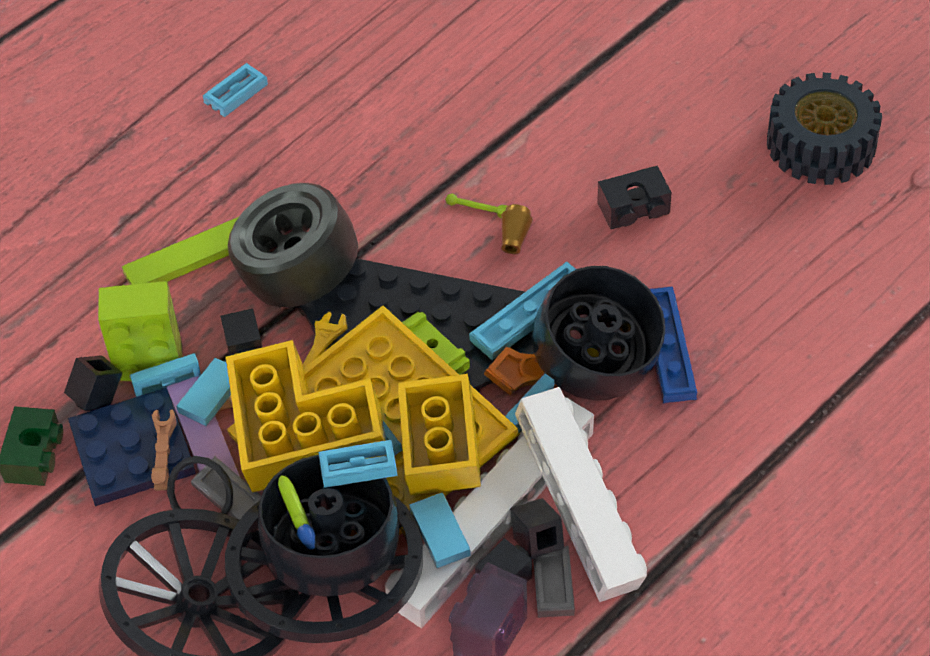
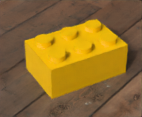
M468 374L399 382L398 393L404 473L410 496L481 487L473 397Z

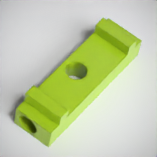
M417 312L402 322L429 348L435 347L431 349L459 375L470 369V360L465 356V351L461 348L457 349L426 319V315L423 312Z

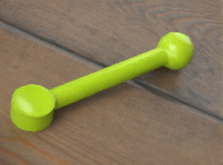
M453 193L448 194L445 198L446 203L450 206L459 204L494 212L500 218L507 205L496 207L457 198Z

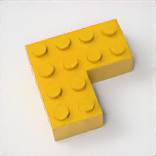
M293 340L226 356L241 470L252 493L264 490L270 480L286 466L300 459L319 455L318 452L386 441L380 405L371 378L307 394L302 362Z

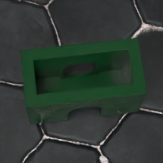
M14 406L0 452V473L4 483L45 486L48 473H52L55 467V453L52 450L56 448L57 444H61L63 439V425L58 422L54 409Z

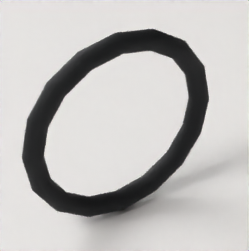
M193 456L183 459L173 468L167 485V495L172 509H181L174 493L175 481L179 472L188 465L198 463L207 465L215 470L223 480L226 500L220 513L228 515L233 504V487L228 474L221 465L210 458Z

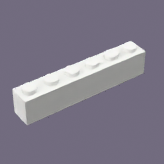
M560 387L521 398L515 416L599 602L639 589L647 577L645 560L634 549L631 542L632 534L626 522H622L617 512L616 498L611 490H607L603 482L602 468L598 460L593 459L590 454L586 433L582 428H578L574 419V409L571 401L564 397Z

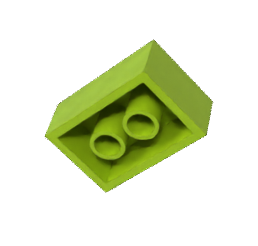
M167 281L99 288L98 321L110 362L122 372L120 381H131L130 374L182 357V340Z

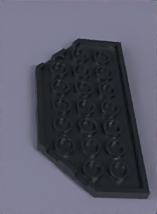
M356 258L349 273L333 290L321 298L297 306L302 316H305L315 335V321H320L328 311L332 314L329 323L338 324L342 314L346 316L347 330L337 337L326 349L330 348L381 306L386 307L401 322L417 312H423L426 315V319L457 349L461 348L465 351V356L470 360V369L463 374H468L470 385L480 392L481 388L493 383L484 373L495 359L491 360L470 341L469 333L517 299L525 291ZM533 330L509 348L523 354H534L532 344Z

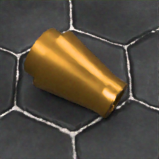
M512 204L507 206L506 210L501 214V249L508 254H518L521 251V246L533 222V218L531 217V211L527 207Z

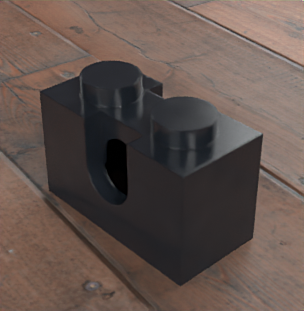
M657 165L598 181L597 203L612 230L622 226H630L640 217L648 216L651 219L669 214L672 192ZM638 186L637 188L627 190L630 187Z

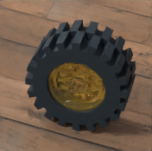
M823 72L822 78H816L815 73L806 74L805 81H802L799 76L791 79V85L784 84L780 87L779 94H775L772 100L767 133L768 150L771 149L770 157L774 162L780 160L779 168L783 172L790 168L792 169L791 177L799 180L802 175L807 176V183L816 184L817 179H824V185H833L834 178L838 177L841 183L850 180L851 173L858 177L863 173L864 167L869 168L878 143L882 113H879L881 107L879 101H873L874 94L869 89L862 92L863 84L857 80L852 85L847 83L848 77L840 75L837 80L831 79V73Z

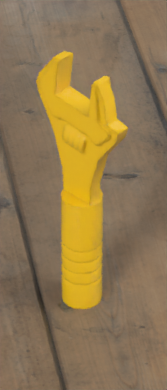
M329 311L320 321H315L316 336L314 344L302 364L303 368L320 356L337 337L347 330V320L344 314L341 315L338 324L329 323L332 316Z

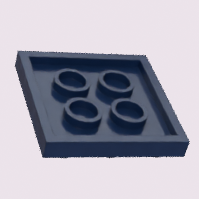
M167 388L68 418L95 506L154 488L151 474L152 468H155L157 432L152 420V414L155 410H158L160 421L162 422L170 418V410H174ZM177 416V425L169 438V476L179 462L191 457ZM191 464L183 468L176 480L195 475L194 465Z

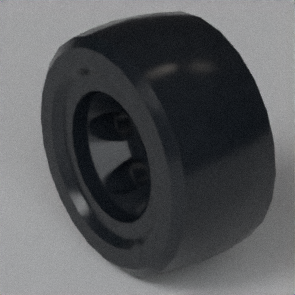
M587 266L575 269L563 276L544 297L534 321L532 333L533 352L540 368L545 374L555 380L554 383L560 389L576 397L588 400H610L621 397L637 387L653 369L664 343L666 328L664 314L651 290L635 276L621 269L608 266ZM570 331H578L581 334V338L574 339L571 337ZM611 346H620L621 354L613 352ZM594 348L598 351L599 356H590L587 349Z
M319 455L300 459L276 474L264 489L259 503V539L266 560L277 578L291 589L307 595L323 597L345 595L358 591L376 581L388 569L395 558L399 542V517L396 500L386 478L324 488ZM280 476H286L292 482L306 513L309 525L315 532V548L313 550L307 548L297 536V529L278 487ZM349 530H355L357 532V534L354 536L345 535V533ZM322 541L332 542L328 547H321L319 545Z

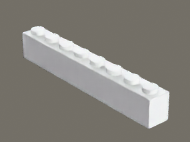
M571 401L574 409V419L578 428H582L586 433L587 439H589L593 435L594 414ZM521 431L517 442L510 450L505 449L500 454L493 469L489 473L485 472L480 476L481 487L474 488L467 497H461L453 509L457 523L470 547L471 556L436 568L426 544L423 545V568L419 583L408 602L398 612L421 629L475 569V566L512 527L510 508L534 501L547 487L523 431ZM404 568L400 571L396 570L390 575L385 585L386 594L398 582Z

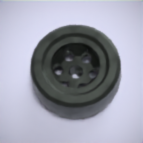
M293 183L267 192L242 212L229 234L228 251L236 271L253 294L268 305L295 307L321 298L333 290L346 277L357 257L358 241L348 214L329 190L313 183ZM277 247L274 251L270 252L272 248Z

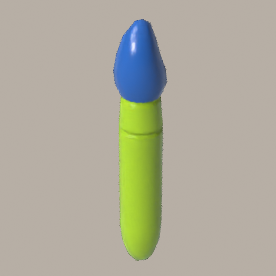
M280 476L278 487L297 529V536L307 548L313 550L315 548V532L309 525L306 513L292 482L286 476Z

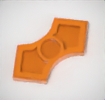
M505 347L484 373L486 377L509 395L524 386L535 385L545 374L534 354L519 353L509 347Z

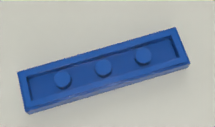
M672 286L650 289L661 306L666 326L663 347L655 363L663 403L697 400L696 384L674 288Z

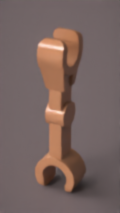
M155 410L152 414V420L157 432V443L155 444V468H152L151 479L154 483V489L161 491L167 490L169 478L168 455L170 454L169 438L177 425L174 410H170V418L162 422L160 421L159 411Z

